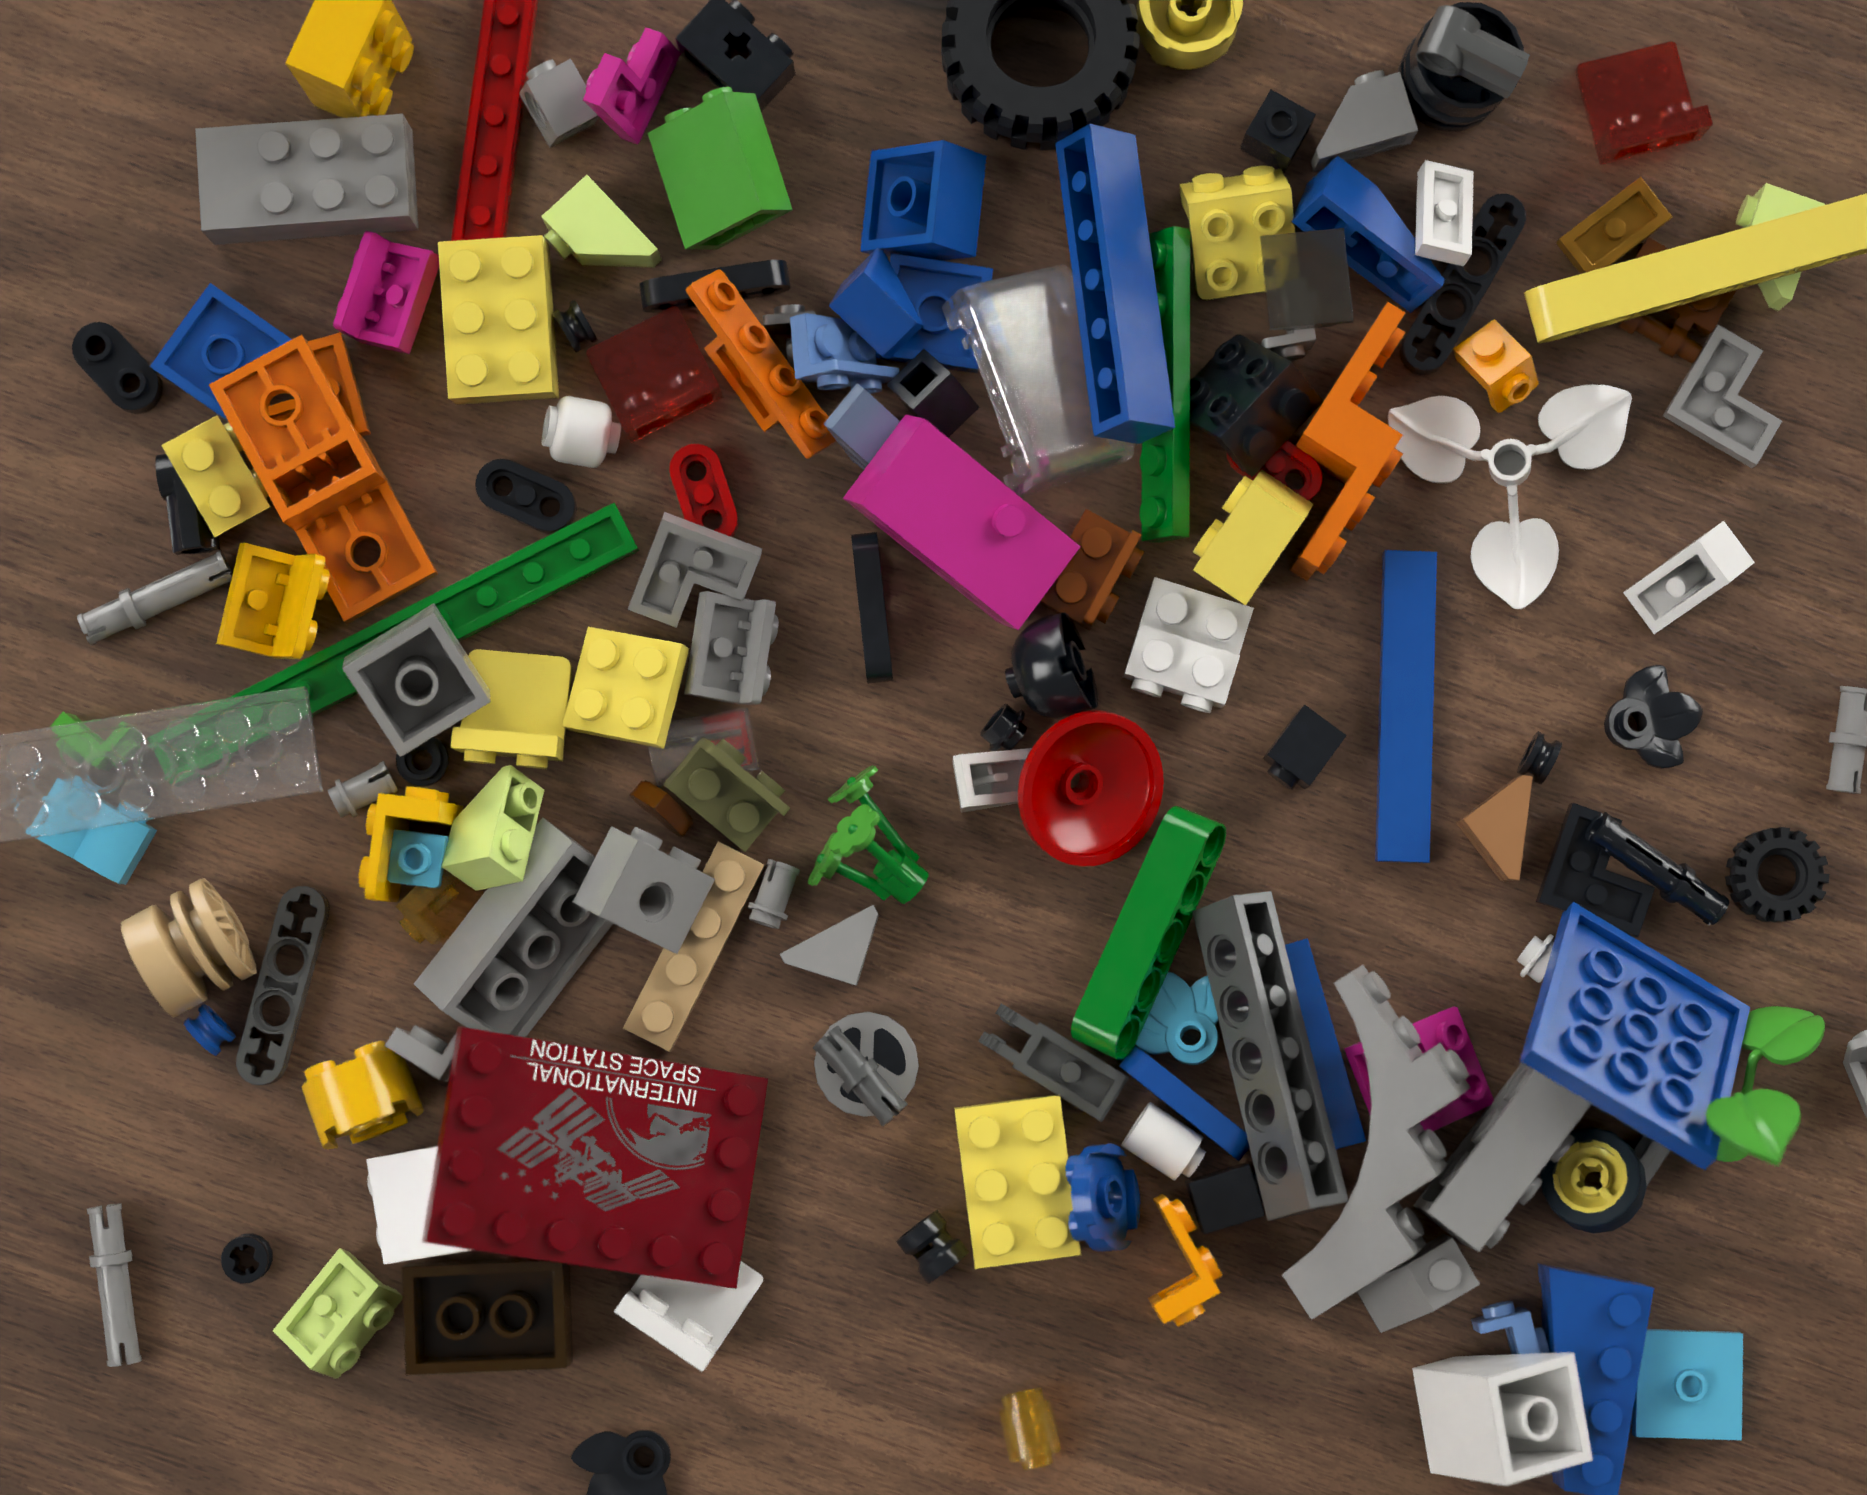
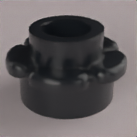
M1006 703L993 714L980 733V736L990 743L991 747L989 750L993 752L1001 747L1005 750H1011L1021 740L1027 731V727L1021 723L1025 717V712L1022 709L1016 712Z

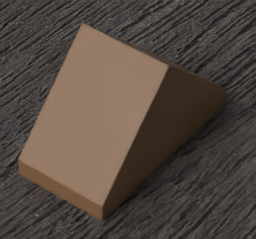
M1521 775L1512 779L1456 822L1498 879L1503 882L1511 883L1520 880L1533 776Z

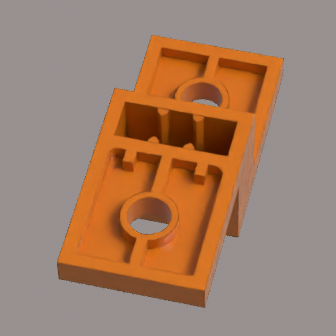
M1389 302L1382 309L1296 444V447L1317 461L1321 470L1344 484L1290 571L1306 581L1309 580L1316 570L1325 575L1327 570L1331 568L1347 543L1346 540L1339 537L1344 527L1353 531L1375 499L1374 496L1367 492L1372 484L1380 488L1403 455L1402 452L1395 449L1403 434L1358 407L1377 378L1376 374L1369 371L1372 364L1382 369L1405 334V331L1397 327L1405 312Z
M302 334L209 384L283 523L296 532L307 554H317L325 557L324 569L329 570L327 591L345 623L348 624L438 575L436 568L369 445L353 427ZM282 393L290 394L294 397L296 403L292 416L283 421L272 419L268 412V406L272 398ZM364 539H373L379 543L381 549L378 561L368 567L357 565L353 557L355 546Z

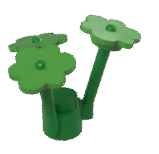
M871 765L856 777L848 778L847 782L828 798L831 804L845 798L849 804L858 799L862 805L857 807L850 817H845L837 825L838 832L831 834L824 849L817 856L815 867L808 879V884L817 886L822 877L830 880L836 872L870 889L883 901L892 895L901 904H905L922 889L927 881L928 872L917 863L920 856L906 845L867 793L874 786L869 778L878 771L876 766ZM876 824L896 851L890 850L886 852L873 840L876 833L874 828ZM866 849L878 860L873 870V874L878 878L874 879L842 863V856L848 857L854 851L858 852Z

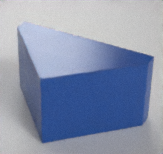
M876 248L842 282L829 305L872 348L887 359H890L924 326L885 252L879 248Z

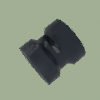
M938 1210L929 1214L896 1241L906 1255H913L919 1263L918 1272L928 1284L952 1268L969 1253L960 1239L952 1238L947 1232V1222Z

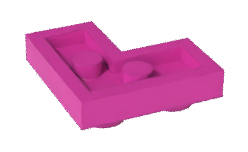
M645 27L639 42L634 44L629 52L627 64L620 58L604 53L598 68L592 71L587 80L583 101L621 139L639 145L681 53L663 33Z

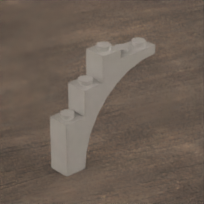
M1364 965L1351 971L1334 984L1355 1022L1367 1060L1372 1102L1368 1147L1357 1185L1339 1219L1314 1249L1282 1274L1311 1320L1410 1259L1426 1245L1422 1238L1424 1229L1418 1217L1410 1208L1406 1207L1403 1209L1398 1201L1437 1177L1448 1165L1443 1159L1446 1156V1151L1438 1136L1430 1129L1424 1130L1419 1122L1454 1101L1470 1088L1465 1080L1469 1076L1468 1071L1460 1057L1453 1050L1446 1052L1442 1044L1439 1043L1425 1053L1421 1052L1417 1046L1421 1043L1416 1029L1406 1017L1401 1016L1399 1018L1387 1001L1390 998V992L1386 984L1374 971L1368 973Z

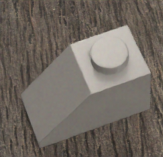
M1383 70L1366 73L1354 80L1355 85L1350 86L1310 163L1313 172L1322 170L1337 156L1349 162L1412 143L1418 128L1400 72L1385 76Z
M1442 1234L1427 1243L1416 1255L1357 1291V1294L1377 1329L1382 1333L1429 1314L1480 1284L1454 1238Z

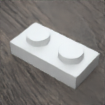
M1425 160L1418 170L1415 255L1464 266L1472 255L1473 171Z

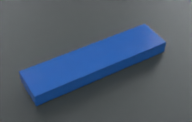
M1308 938L1285 944L1335 1149L1365 1142L1366 1138Z

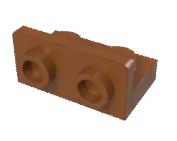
M1085 509L1070 536L1080 548L1039 603L1058 614L1067 613L1074 623L1089 631L1096 619L1105 624L1120 596L1111 591L1121 574L1129 579L1131 578L1145 552L1136 547L1142 534L1134 530L1130 533Z

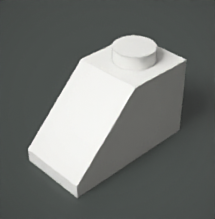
M1722 521L1623 593L1653 634H1655L1730 583L1755 562L1727 524Z

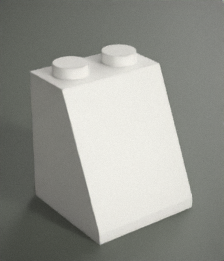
M438 1146L366 1159L369 1173L367 1184L369 1192L373 1197L377 1221L376 1238L382 1251L384 1264L471 1250L422 1242Z
M1574 1353L1455 1356L1412 1368L1430 1473L1507 1486L1593 1460Z

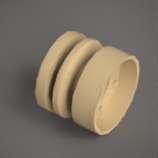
M201 878L189 885L191 899L182 891H177L170 895L175 920L172 921L157 905H151L121 922V932L137 970L155 999L173 1018L208 1000L207 987L203 975L206 974L215 985L224 991L234 986L231 971L240 980H245L257 973L256 963L243 925L229 903L220 896L213 885L205 878Z

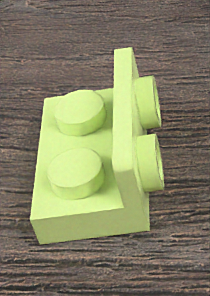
M339 1248L274 1328L273 1332L311 1370L337 1379L343 1372H346L356 1364L361 1350L376 1331L389 1323L393 1317L394 1309L401 1302L403 1296L396 1289L382 1284L350 1252Z

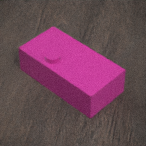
M905 415L843 497L845 501L997 623L1016 630L1021 628L1080 548L1076 542L924 418Z

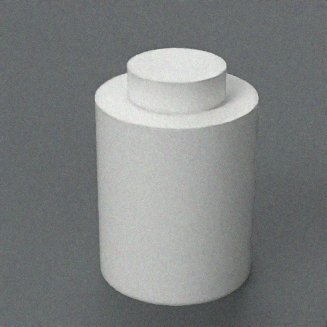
M1151 1102L1141 1112L1121 1145L1173 1181L1181 1173L1190 1178L1206 1154V1151L1199 1147L1203 1136Z

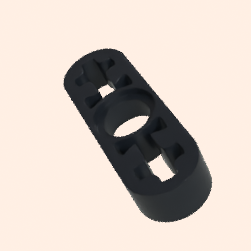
M765 260L648 279L639 284L642 308L647 313H662L695 308L696 305L686 293V288L694 281L718 269L722 270L730 282L735 285L743 300L780 294L791 288L787 262L784 260Z
M877 532L852 534L867 684L893 681Z

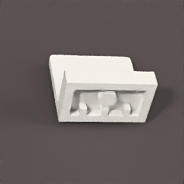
M742 1261L740 1262L737 1289L640 1275L632 1289L625 1294L614 1312L703 1372L762 1284L764 1278L760 1273Z

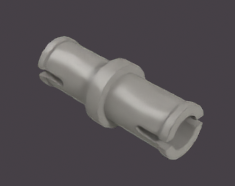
M1840 686L1841 694L1836 730L1829 734V743L1834 745L1829 781L1826 789L1861 794L1860 785L1865 749L1867 748V689Z

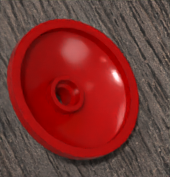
M1095 710L1076 713L1060 720L1038 739L1029 752L1021 771L1018 785V806L1028 835L1046 854L1063 863L1074 866L1102 865L1121 857L1136 846L1145 836L1158 813L1164 785L1163 768L1159 753L1148 734L1139 725L1121 715ZM1079 773L1080 779L1078 784L1071 788L1072 778L1075 774Z

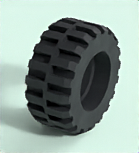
M949 0L946 7V19L942 25L943 72H946L947 88L952 99L960 101L961 113L971 124L979 121L984 125L983 134L995 141L999 139L1000 135L1011 138V147L1026 150L1027 142L1040 143L1041 151L1056 149L1055 143L1088 124L1103 127L1109 122L1110 113L1114 109L1119 110L1127 96L1128 87L1133 80L1140 34L1137 33L1136 29L1138 16L1135 5L1129 4L1127 0ZM1029 6H1048L1067 13L1079 23L1087 35L1088 56L1083 68L1071 79L1049 87H1033L1013 80L997 66L991 51V39L994 29L1003 18L1018 9Z

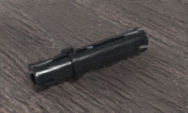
M1604 812V814L1600 813L1590 823L1585 833V839L1659 889L1660 896L1668 903H1679L1702 919L1708 926L1716 924L1723 917L1729 906V899L1695 877V870L1686 863L1678 865L1651 846L1647 841L1641 839L1614 820L1607 812Z

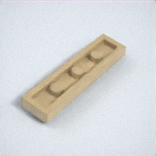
M719 841L717 842L702 872L715 879L678 953L675 954L663 948L623 1029L668 1052L672 1051L765 868L764 864Z

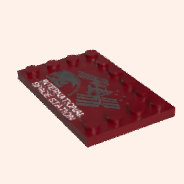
M458 1027L422 1242L737 1289L768 1078Z

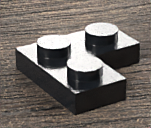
M1576 803L1569 804L1536 902L1562 912L1566 911L1575 902L1628 935L1639 937L1655 887L1606 870L1610 855L1585 839L1587 828L1601 812ZM1612 817L1614 820L1622 824L1623 820Z

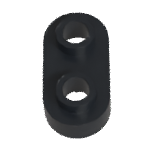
M93 322L85 325L77 332L72 343V353L75 361L118 407L129 413L141 414L151 410L158 404L163 392V384L159 374L150 367L145 358L116 328L107 323ZM98 339H103L106 344L103 353L97 356L91 355V344ZM130 377H139L140 386L138 390L133 393H127L125 391V382Z
M507 459L492 460L485 464L477 474L475 482L477 495L487 508L547 534H553L572 524L577 512L576 500L569 488L557 480ZM502 479H508L513 483V489L507 496H498L495 493V486ZM548 500H556L560 503V510L553 517L544 516L542 513V506Z

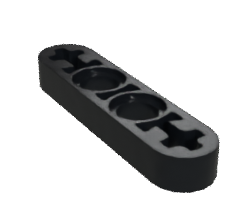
M1496 194L1490 197L1482 205L1472 222V250L1477 249L1487 255L1490 264L1489 270L1484 275L1473 276L1468 274L1463 266L1447 264L1442 273V277L1445 279L1443 286L1426 300L1402 341L1400 359L1404 367L1410 372L1417 375H1429L1436 372L1451 353L1524 228L1526 210L1522 202L1515 196ZM1501 208H1505L1511 212L1508 216V221L1514 226L1505 225L1493 243L1490 240L1484 239L1494 223V217L1488 212L1498 213ZM1475 231H1477L1482 237L1474 236ZM1494 244L1502 245V250L1500 251ZM1444 293L1457 295L1464 304L1463 315L1456 320L1443 318L1436 309L1437 298ZM1426 318L1436 329L1450 332L1452 336L1448 338L1441 332L1431 350L1434 354L1438 355L1437 359L1427 357L1424 362H1420L1415 358L1417 349L1411 344L1412 341L1421 344L1433 326L1423 324V320Z

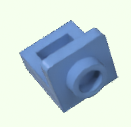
M1503 1301L1482 1307L1483 1316L1471 1319L1473 1330L1480 1334L1505 1328L1511 1354L1549 1353L1543 1329L1541 1327L1534 1328L1530 1311L1523 1307L1514 1308L1513 1301Z

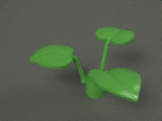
M1780 1006L1763 1007L1749 1012L1742 1048L1752 1052L1748 1057L1742 1092H1736L1733 1097L1716 1099L1708 1105L1706 1110V1120L1709 1128L1721 1137L1716 1160L1734 1162L1751 1154L1775 1166L1779 1165L1789 1141L1799 1127L1801 1121L1800 1108L1793 1098L1779 1091L1771 1089L1752 1091L1757 1064L1764 1056L1775 1064L1788 1065L1798 1062L1813 1053L1819 1046L1825 1032V1022L1820 1015H1814L1802 1009Z

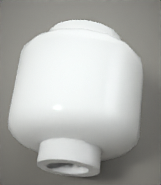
M564 396L556 406L549 405L542 431V446L549 447L551 457L558 462L596 468L603 462L606 453H616L620 440L621 424L612 422V412L608 404L573 396Z

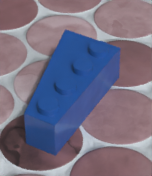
M1538 1263L1543 1307L1541 1308L1542 1329L1548 1343L1549 1353L1569 1352L1575 1355L1593 1458L1591 1461L1552 1472L1553 1482L1564 1491L1585 1495H1618L1654 1288L1639 1282Z

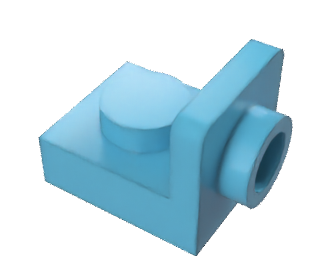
M394 830L387 876L388 881L398 884L439 888L442 883V863L449 836Z

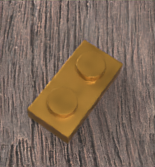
M1639 177L1562 236L1556 244L1577 271L1582 274L1611 266L1667 223L1672 216L1642 177Z

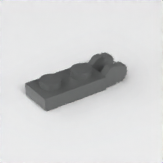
M1001 1003L995 1014L999 1015L1000 1019L1011 1027H1018L1031 1035L1020 1053L1007 1046L1006 1041L993 1033L988 1034L984 1031L978 1042L1014 1063L1012 1067L1102 1122L1129 1077L1039 1022L1036 1025Z

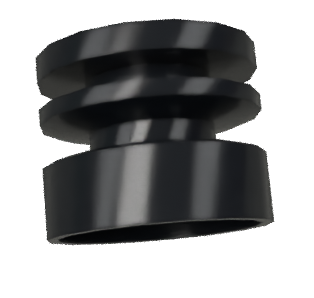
M1459 2L1451 5L1473 15L1481 25L1480 30L1524 51V46L1516 27L1501 11L1483 3ZM1432 17L1406 48L1399 64L1398 72L1401 73L1413 115L1421 123L1439 131H1463L1480 124L1503 101L1504 97L1465 77L1460 78L1458 76L1450 79L1448 76L1432 72L1418 62L1416 52L1433 19Z

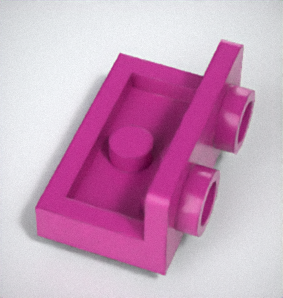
M365 231L359 249L354 255L353 266L343 296L337 306L333 327L360 343L410 354L439 269V255L431 250L390 242L377 233Z

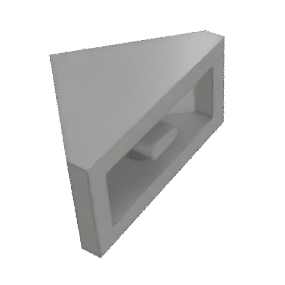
M874 905L780 953V956L785 964L857 986L879 915Z

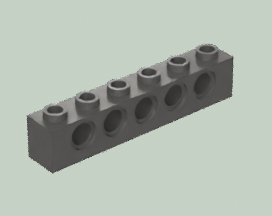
M1272 891L1233 895L1192 911L1267 1221L1304 1214L1348 1202Z

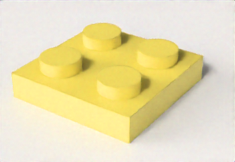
M588 627L562 726L574 732L664 749L689 648L682 643Z

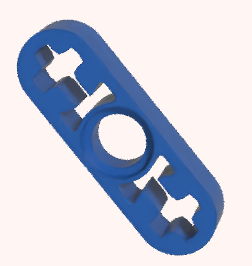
M1134 1046L1129 1055L1119 1065L1126 1073L1236 1160L1240 1161L1250 1148L1245 1131L1137 1046Z

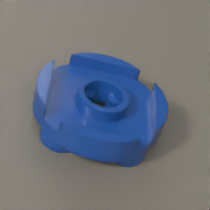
M1116 1144L1087 1146L1080 1155L1070 1156L1066 1163L1065 1171L1067 1180L1071 1185L1073 1208L1068 1220L1071 1236L1076 1241L1085 1240L1089 1247L1097 1252L1126 1249L1132 1242L1124 1240L1127 1231L1137 1229L1140 1219V1192L1134 1169L1124 1170L1122 1162L1118 1157L1127 1155Z

